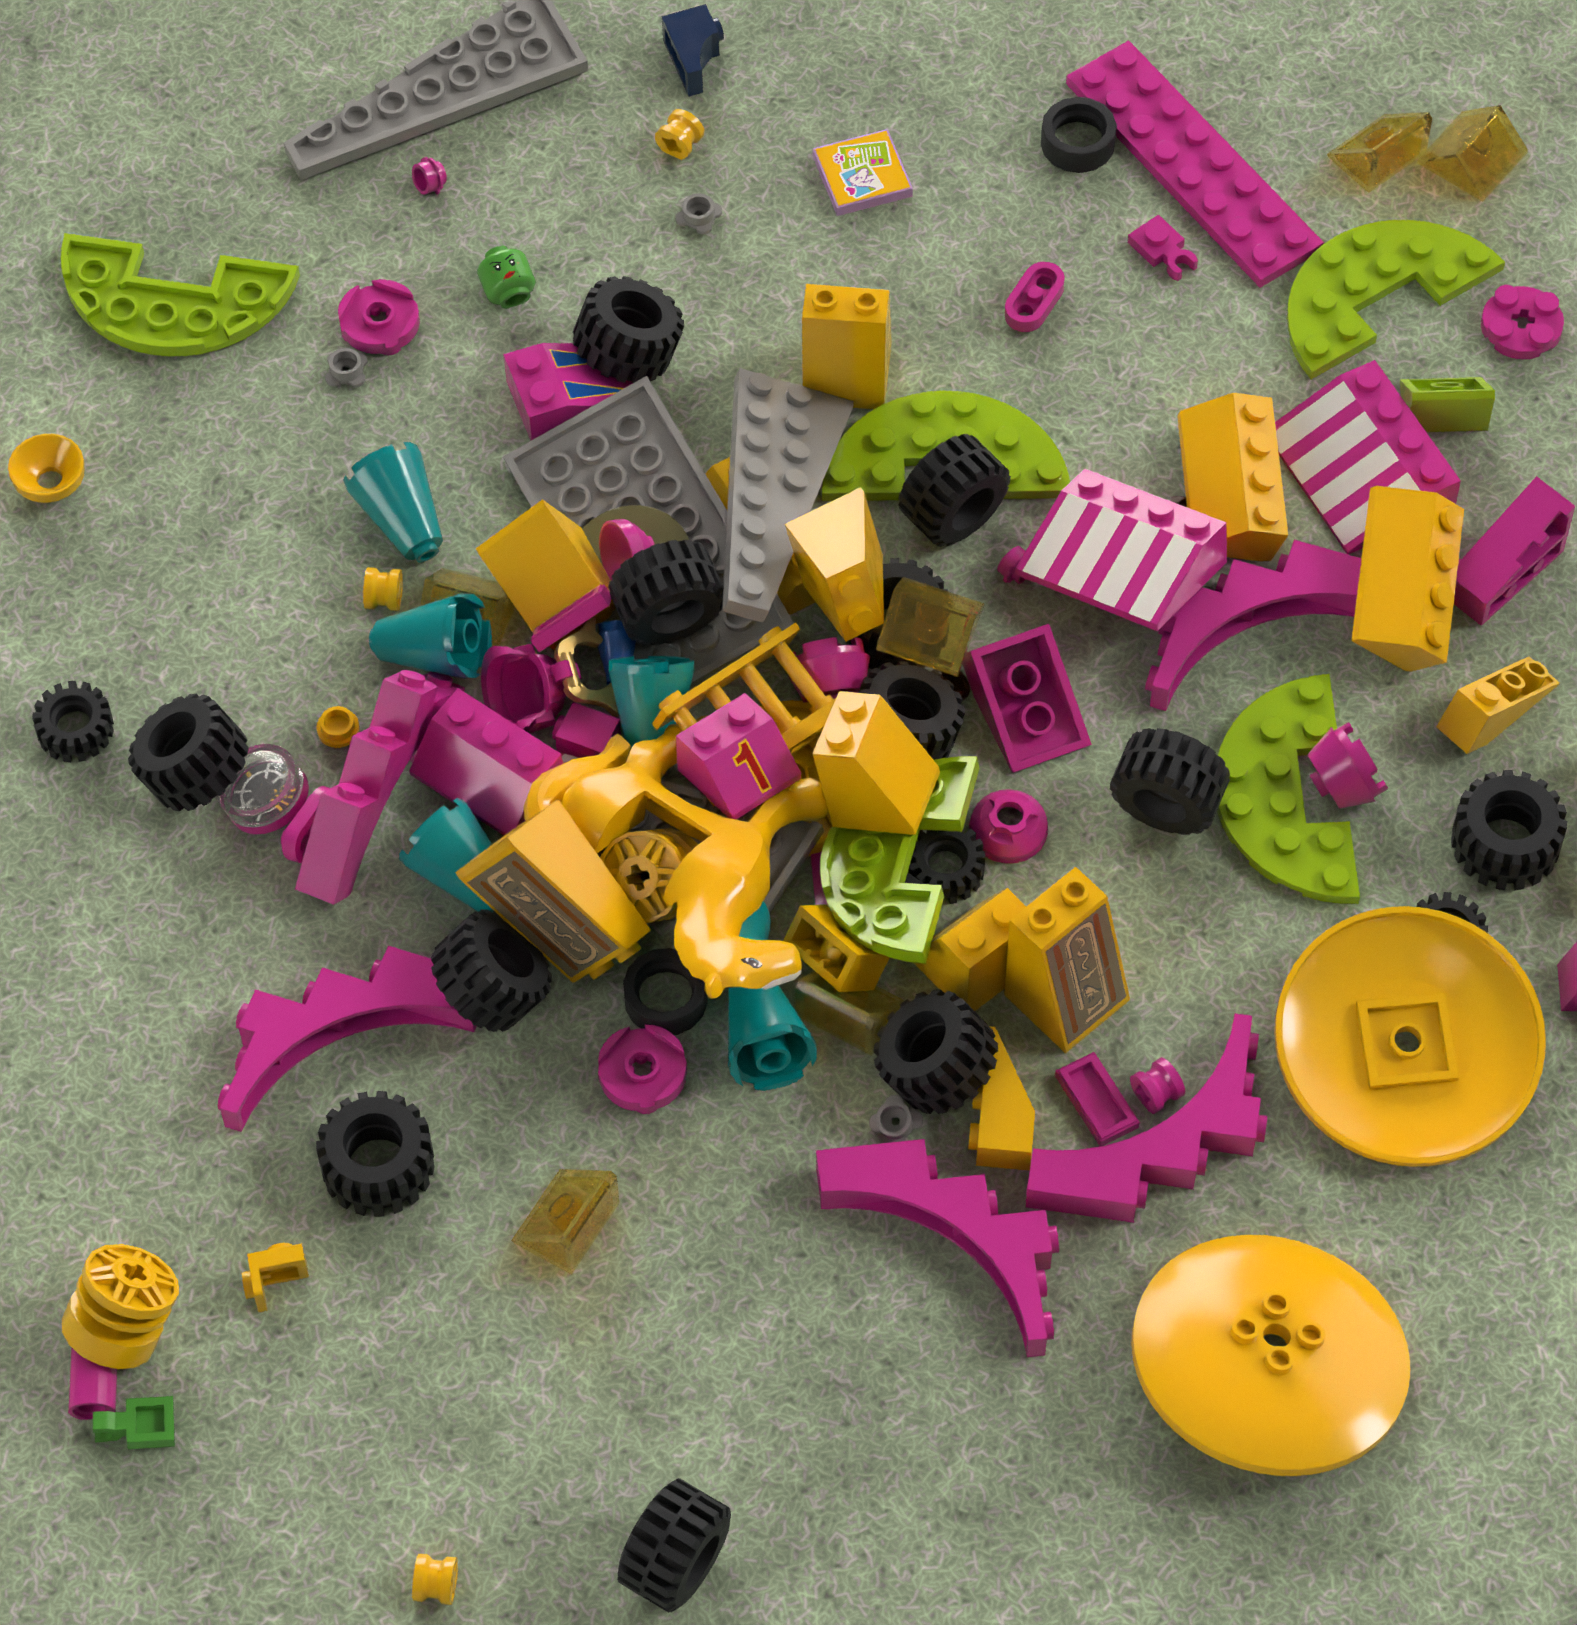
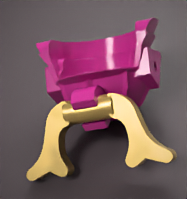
M596 616L584 622L580 631L562 640L555 648L554 658L536 653L533 644L517 646L513 649L507 646L490 647L484 655L481 668V687L484 705L529 734L555 725V717L563 709L566 696L577 703L600 706L612 716L618 717L619 713L612 683L600 690L587 689L580 682L582 678L578 664L573 659L575 647L586 645L596 648L602 643V637L595 631Z

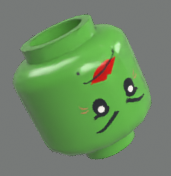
M506 246L494 247L486 252L485 259L479 264L477 269V275L489 302L508 309L523 304L530 299V293L535 287L536 280L522 251L508 249Z

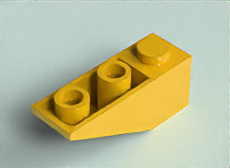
M1528 656L1458 689L1436 728L1466 754H1469L1490 743L1555 689L1560 682L1548 673L1547 668L1543 664Z
M989 1026L995 1034L994 1040L998 1043V1052L993 1055L997 1062L995 1069L988 1072L991 1078L986 1085L982 1084L978 1088L979 1094L973 1098L972 1109L981 1110L980 1123H970L968 1150H977L976 1166L1030 1171L1035 1110L996 1027Z

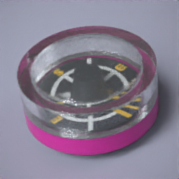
M275 744L251 746L248 748V754L244 757L246 763L243 769L237 772L238 778L225 789L226 791L221 796L217 795L216 799L238 829L249 834H266L284 827L293 820L307 800L309 785L305 773L286 749Z

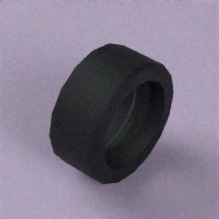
M1084 97L1062 99L1052 105L1044 115L1042 123L1041 148L1044 156L1054 166L1067 172L1084 173L1094 171L1103 166L1114 154L1117 124L1113 113L1104 104ZM1081 122L1096 127L1101 132L1102 138L1093 145L1077 147L1061 142L1055 136V133L1059 127L1065 124Z
M653 949L640 955L628 967L623 980L625 1010L631 1021L639 1028L645 1029V1025H656L668 1030L673 1035H679L692 1029L703 1017L708 1004V997L704 990L705 983L703 980L691 976L689 970L682 964L676 949ZM665 972L682 975L688 980L692 990L690 1000L683 1007L674 1011L660 1012L649 1009L640 1000L639 991L641 985L648 977Z

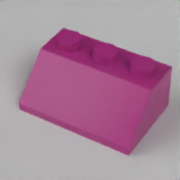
M457 688L431 719L409 773L453 803V800L456 798L463 799L477 819L504 836L526 821L524 819V803L532 783L541 773L563 764L561 753Z

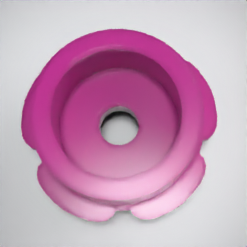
M423 157L420 163L414 164L412 167V179L418 191L423 195L432 192L438 195L447 181L444 166L433 158Z
M1021 546L1012 548L998 564L997 571L1004 576L1003 581L1005 583H1011L1014 580L1021 584L1026 580L1017 576L1015 571L1016 566L1025 553Z

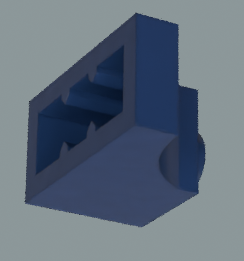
M706 4L662 16L663 42L688 97L703 93V68L710 59L720 56L719 41L724 40L720 20L718 17L712 18Z

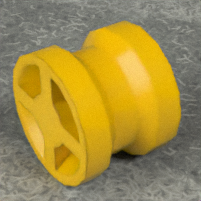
M675 109L668 116V124L661 126L655 133V140L663 152L682 160L688 157L692 151V144L698 143L701 140L705 130L699 119L692 113L683 109Z
M367 567L363 585L364 608L374 610L377 606H387L390 611H399L403 592L402 570L392 569L389 572H379L375 567Z
M419 1553L416 1558L413 1574V1601L424 1602L427 1598L438 1599L441 1604L452 1605L458 1576V1558L448 1556L442 1561L433 1560L429 1554Z

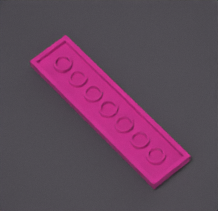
M1129 40L1066 75L1067 86L1078 97L1096 100L1104 104L1113 113L1117 124L1116 137L1259 288L1305 262L1313 252L1324 244L1314 231Z

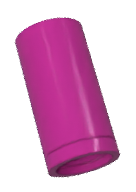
M71 1347L68 1413L80 1420L93 1419V1412H116L117 1369L97 1365L83 1358Z

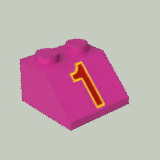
M746 693L676 735L678 771L728 818L737 820L801 779V772L773 718Z

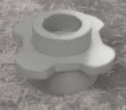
M692 194L684 200L683 210L676 214L675 219L679 226H689L696 229L698 234H708L712 230L711 224L715 218H719L722 215V207L718 203H714L705 194Z
M341 348L327 357L329 372L325 375V381L329 386L335 387L339 384H350L352 387H360L365 383L363 367L368 363L365 354L351 348ZM345 367L350 368L348 371H343Z
M900 1095L889 1096L886 1099V1103L878 1109L877 1114L872 1115L869 1120L871 1130L875 1133L881 1132L888 1139V1143L907 1141L908 1135L914 1129H919L923 1124L922 1114L919 1111L910 1110L904 1104V1099ZM894 1118H899V1125L894 1126L892 1124V1120Z

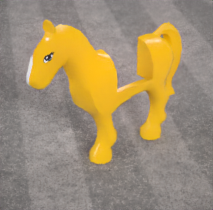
M708 715L700 716L696 721L699 722ZM670 724L665 729L664 734L657 739L637 742L632 749L631 745L621 735L616 734L610 738L599 755L572 759L541 773L532 783L524 803V819L528 820L559 799L596 853L607 847L612 840L622 836L644 820L645 809L683 833L702 841L684 857L675 869L667 884L663 900L671 907L677 904L674 948L677 950L682 964L689 970L691 976L704 981V990L709 998L715 999L719 997L727 987L763 988L767 990L795 980L801 974L802 962L799 951L794 944L780 940H753L739 937L743 922L759 909L770 891V844L774 834L780 828L797 821L815 822L829 813L820 782L814 778H802L794 783L789 790L784 789L757 806L754 814L747 822L723 817L702 809L670 792L661 783V778L666 771L677 763L676 735L682 732L677 724Z

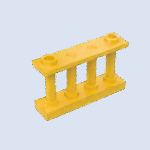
M795 622L783 631L779 626L774 627L758 640L760 646L684 695L679 690L670 694L659 703L658 707L661 711L652 722V725L658 730L674 720L682 731L697 723L689 709L708 698L716 710L731 702L722 688L741 677L767 713L773 718L791 754H794L820 737L836 698L833 699L830 694L824 695L788 647L800 631L799 626ZM774 655L812 706L809 709L812 714L802 721L797 716L792 717L755 668V666Z

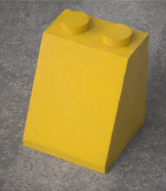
M861 487L786 523L785 527L804 587L845 642L883 624V554L865 493Z
M543 499L476 548L479 556L532 632H534L536 627L600 584H604L609 590L608 587L611 580L582 528ZM612 599L608 607L595 615L596 624L608 619L612 611L616 609ZM583 624L548 647L555 651V648L562 640L580 631Z
M839 691L813 751L832 826L836 828L916 835L939 777V766L881 695Z
M1009 888L1002 890L975 905L933 937L926 964H914L938 989H941L944 993L948 991L955 993L976 1011L1005 989L1009 921L1026 906Z

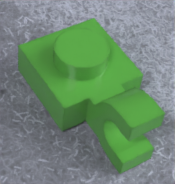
M173 1396L127 1398L126 1412H93L95 1443L117 1441L126 1436L128 1449L175 1447Z

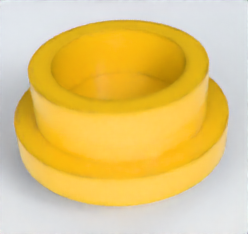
M334 706L325 710L318 719L316 726L321 742L332 748H342L350 745L352 736L360 732L359 721L356 715L341 706Z

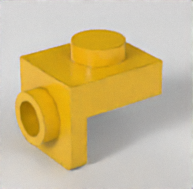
M277 1243L270 1246L267 1250L248 1253L250 1270L241 1272L246 1299L255 1298L258 1312L268 1311L264 1286L309 1277L302 1243L296 1245Z

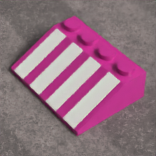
M1375 360L1337 376L1275 422L1280 458L1348 555L1363 549L1371 487L1383 486L1436 492L1456 504L1461 480Z
M1084 469L1061 490L1016 566L1015 571L1017 576L1158 631L1227 563L1226 522Z

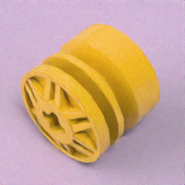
M672 828L627 832L612 840L601 854L600 859L646 923L677 918V904L671 907L663 900L667 884L684 857L698 843L689 835ZM648 871L650 879L645 880L643 883L641 874Z
M124 1244L104 1245L92 1251L85 1261L82 1274L76 1283L77 1289L71 1296L62 1317V1333L70 1347L83 1358L97 1365L114 1369L136 1368L148 1362L157 1346L164 1329L163 1325L172 1311L171 1308L179 1294L178 1279L164 1261L142 1248Z

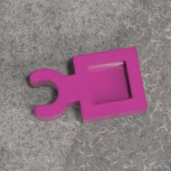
M1159 214L1128 234L1127 243L1153 267L1163 261L1167 265V273L1172 279L1179 281L1182 277V270L1177 264H1187L1193 271L1197 269L1198 259L1196 255L1189 250L1182 249L1185 239Z

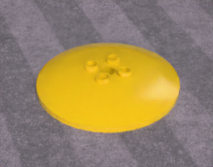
M1411 906L1373 909L1342 920L1327 929L1302 952L1293 965L1282 988L1275 1015L1274 1035L1279 1067L1292 1097L1303 1113L1324 1134L1344 1148L1363 1157L1391 1165L1423 1167L1447 1164L1471 1156L1493 1144L1516 1123L1527 1108L1537 1089L1543 1071L1546 1050L1544 1018L1536 992L1522 967L1503 945L1476 925L1457 916L1433 909ZM1401 1032L1412 1033L1418 1039L1419 1048L1412 1052L1403 1051L1396 1045L1395 1036Z
M1268 1235L1228 1236L1198 1244L1182 1252L1161 1268L1150 1281L1137 1307L1132 1327L1131 1347L1136 1374L1145 1395L1160 1417L1175 1433L1206 1455L1236 1468L1259 1474L1274 1476L1313 1475L1337 1469L1361 1458L1379 1444L1394 1426L1408 1393L1410 1381L1408 1345L1395 1313L1381 1293L1362 1274L1334 1255L1303 1242ZM1268 1334L1278 1335L1285 1340L1287 1345L1283 1347L1272 1346L1265 1341L1263 1336Z

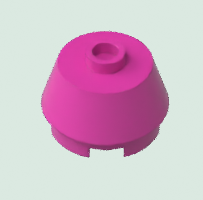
M837 637L820 639L802 644L803 653L800 655H796V652H793L824 695L830 694L833 699L837 697L839 691L859 693L862 682L867 677L870 655L865 653L863 641L858 637L851 639L852 645L838 643ZM789 677L803 703H808L807 699Z
M1349 722L1336 730H1333L1331 727L1307 754L1316 770L1309 775L1322 797L1330 793L1339 809L1375 802L1374 797L1388 790L1384 780L1377 784L1373 780L1372 775L1377 773L1378 769L1360 738L1351 742L1347 736L1353 732Z

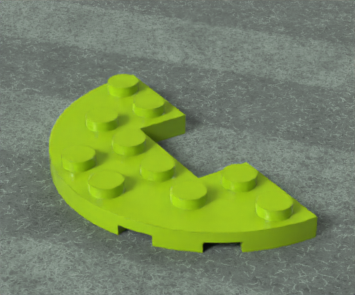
M1386 220L1349 229L1333 237L1313 252L1297 273L1292 284L1286 319L1290 336L1289 341L1294 355L1304 372L1312 380L1376 343L1377 334L1357 313L1358 311L1413 280H1416L1441 306L1504 270L1505 261L1496 252L1477 239L1441 224L1417 220Z
M64 233L61 246V270L66 290L72 305L81 318L93 330L109 341L136 352L157 356L199 355L220 350L246 339L259 331L281 311L290 299L300 277L299 266L220 255L210 287L139 277L138 273L144 257L143 245L140 243Z
M946 390L927 391L900 397L882 404L860 418L845 432L839 440L823 479L822 501H833L860 487L864 491L867 501L899 500V494L905 482L904 466H916L936 446L951 437H958L961 434L976 437L1009 470L1011 479L1008 491L1003 499L1057 498L1061 490L1070 483V477L1065 461L1053 440L1043 428L1018 409L999 400L976 393Z
M1330 674L1296 679L1282 684L1254 700L1241 712L1227 731L1220 746L1218 756L1225 761V766L1230 771V781L1217 813L1230 842L1235 844L1238 850L1249 860L1250 866L1276 885L1280 883L1290 889L1303 893L1302 896L1323 902L1359 904L1360 892L1350 821L1306 823L1298 756H1306L1331 727L1333 730L1337 729Z
M957 756L934 760L939 766L940 774L916 835L836 828L833 826L829 830L820 858V877L825 899L834 919L841 928L866 948L893 959L926 964L944 900L942 885L905 883L920 830L963 831L980 769L977 756Z

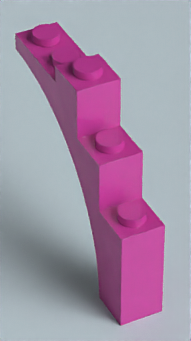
M1294 540L1289 555L1281 554L1276 571L1233 559L1229 574H1220L1215 591L1202 587L1158 630V634H1161L1162 638L1157 655L1161 656L1162 660L1159 667L1151 666L1145 685V690L1151 691L1150 707L1166 711L1176 689L1194 665L1213 648L1248 628L1268 621L1300 615L1333 614L1354 617L1361 558Z
M401 670L383 679L370 727L352 736L339 784L321 793L295 890L333 905L351 894L363 856L382 810L403 770L421 744L431 719L457 688L465 691V687L453 683L451 676L432 671L421 675L414 671Z
M388 946L382 960L376 959L369 974V982L322 967L316 981L308 983L303 995L302 1004L255 989L249 1004L244 1003L237 1015L236 1028L239 1029L243 1047L240 1049L235 1062V1071L237 1072L231 1085L225 1084L218 1098L217 1107L221 1111L224 1126L242 1132L260 1100L285 1073L312 1053L337 1040L371 1029L403 1024L440 1025L475 1032L477 1026L473 1025L469 1019L465 1020L460 1016L458 1011L445 1000L446 997L436 985L438 981L432 974L431 967L434 964L431 958Z
M1234 1014L1230 1037L1214 1072L1201 1090L1184 1107L1165 1121L1129 1139L1105 1146L1079 1150L1033 1148L1025 1207L1134 1223L1136 1208L1145 1209L1148 1183L1194 1190L1196 1175L1205 1176L1208 1150L1253 1157L1255 1142L1264 1143L1268 1116L1259 1115L1261 1098L1251 1097L1254 1073L1246 1072L1247 1059L1256 1060L1259 1040L1258 1033H1251L1252 1016Z
M925 1139L816 1150V1173L821 1209L847 1208L891 1214L916 1222L952 1241L970 1255L990 1275L1003 1293L1014 1313L1022 1334L1026 1356H1045L1047 1340L1054 1339V1327L1051 1311L1043 1312L1041 1297H1047L1045 1270L1051 1269L1052 1254L1059 1253L1056 1225L1048 1226L1046 1210L998 1215L996 1191H987L985 1174L938 1179L935 1155H927Z

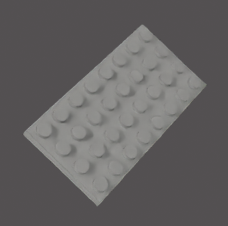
M647 376L503 456L531 507L543 499L581 528L600 514L622 506H648L667 513L682 526L689 540H692L693 543L699 542L704 548H707L724 587L727 510ZM776 593L764 622L726 613L721 610L719 612L720 615L714 621L690 637L669 644L664 643L652 646L650 644H638L636 641L634 660L648 659V656H677L690 658V661L694 660L691 690L760 646L758 640L774 627L779 626L783 631L794 624Z

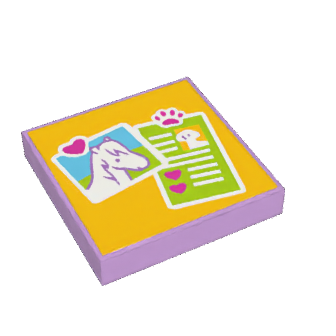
M888 129L813 148V159L837 216L913 197L912 185Z

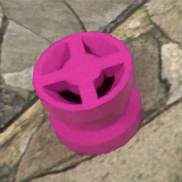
M1162 1057L1154 1061L1151 1069L1147 1072L1139 1071L1130 1076V1084L1134 1094L1152 1114L1162 1110L1164 1103L1169 1099L1178 1100L1186 1092L1184 1083L1177 1070L1168 1060Z

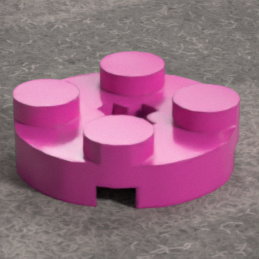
M372 280V286H366L362 289L357 285L344 295L338 307L342 338L355 349L365 353L394 355L415 337L420 326L418 305L414 301L413 294L407 287L392 280ZM381 312L386 313V319L383 321H373L370 317L371 315L378 316Z
M1503 285L1498 287L1494 296L1485 304L1481 318L1482 333L1485 338L1487 337L1495 345V350L1507 357L1525 360L1540 357L1541 353L1548 351L1550 348L1552 350L1557 346L1564 326V316L1559 308L1558 297L1551 292H1543L1525 286L1513 287L1511 285ZM1525 317L1532 323L1527 324L1526 328H1519L1518 322L1512 319Z
M645 1025V1029L637 1028L630 1030V1026L620 1029L605 1041L599 1052L598 1080L603 1092L614 1104L626 1110L637 1111L641 1114L653 1113L658 1108L670 1104L681 1093L686 1083L687 1061L682 1044L671 1032L662 1027ZM646 1061L652 1063L650 1074L642 1076L635 1074V1069L632 1066L635 1062L641 1065Z

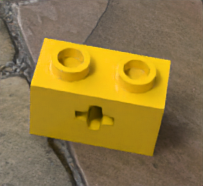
M827 904L800 905L783 939L784 942L794 944L799 951L800 958L838 992L874 990L890 958L866 948L848 935L834 919Z

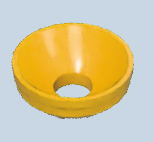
M40 434L26 439L16 447L9 459L8 471L15 489L23 497L39 503H51L62 500L76 491L84 477L85 463L80 448L71 439L58 434ZM54 471L62 476L61 482L55 487L44 488L38 484L39 477L46 472Z

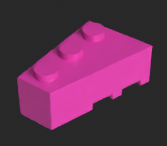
M1536 476L1462 559L1459 558L1454 605L1482 626L1564 551L1575 505Z

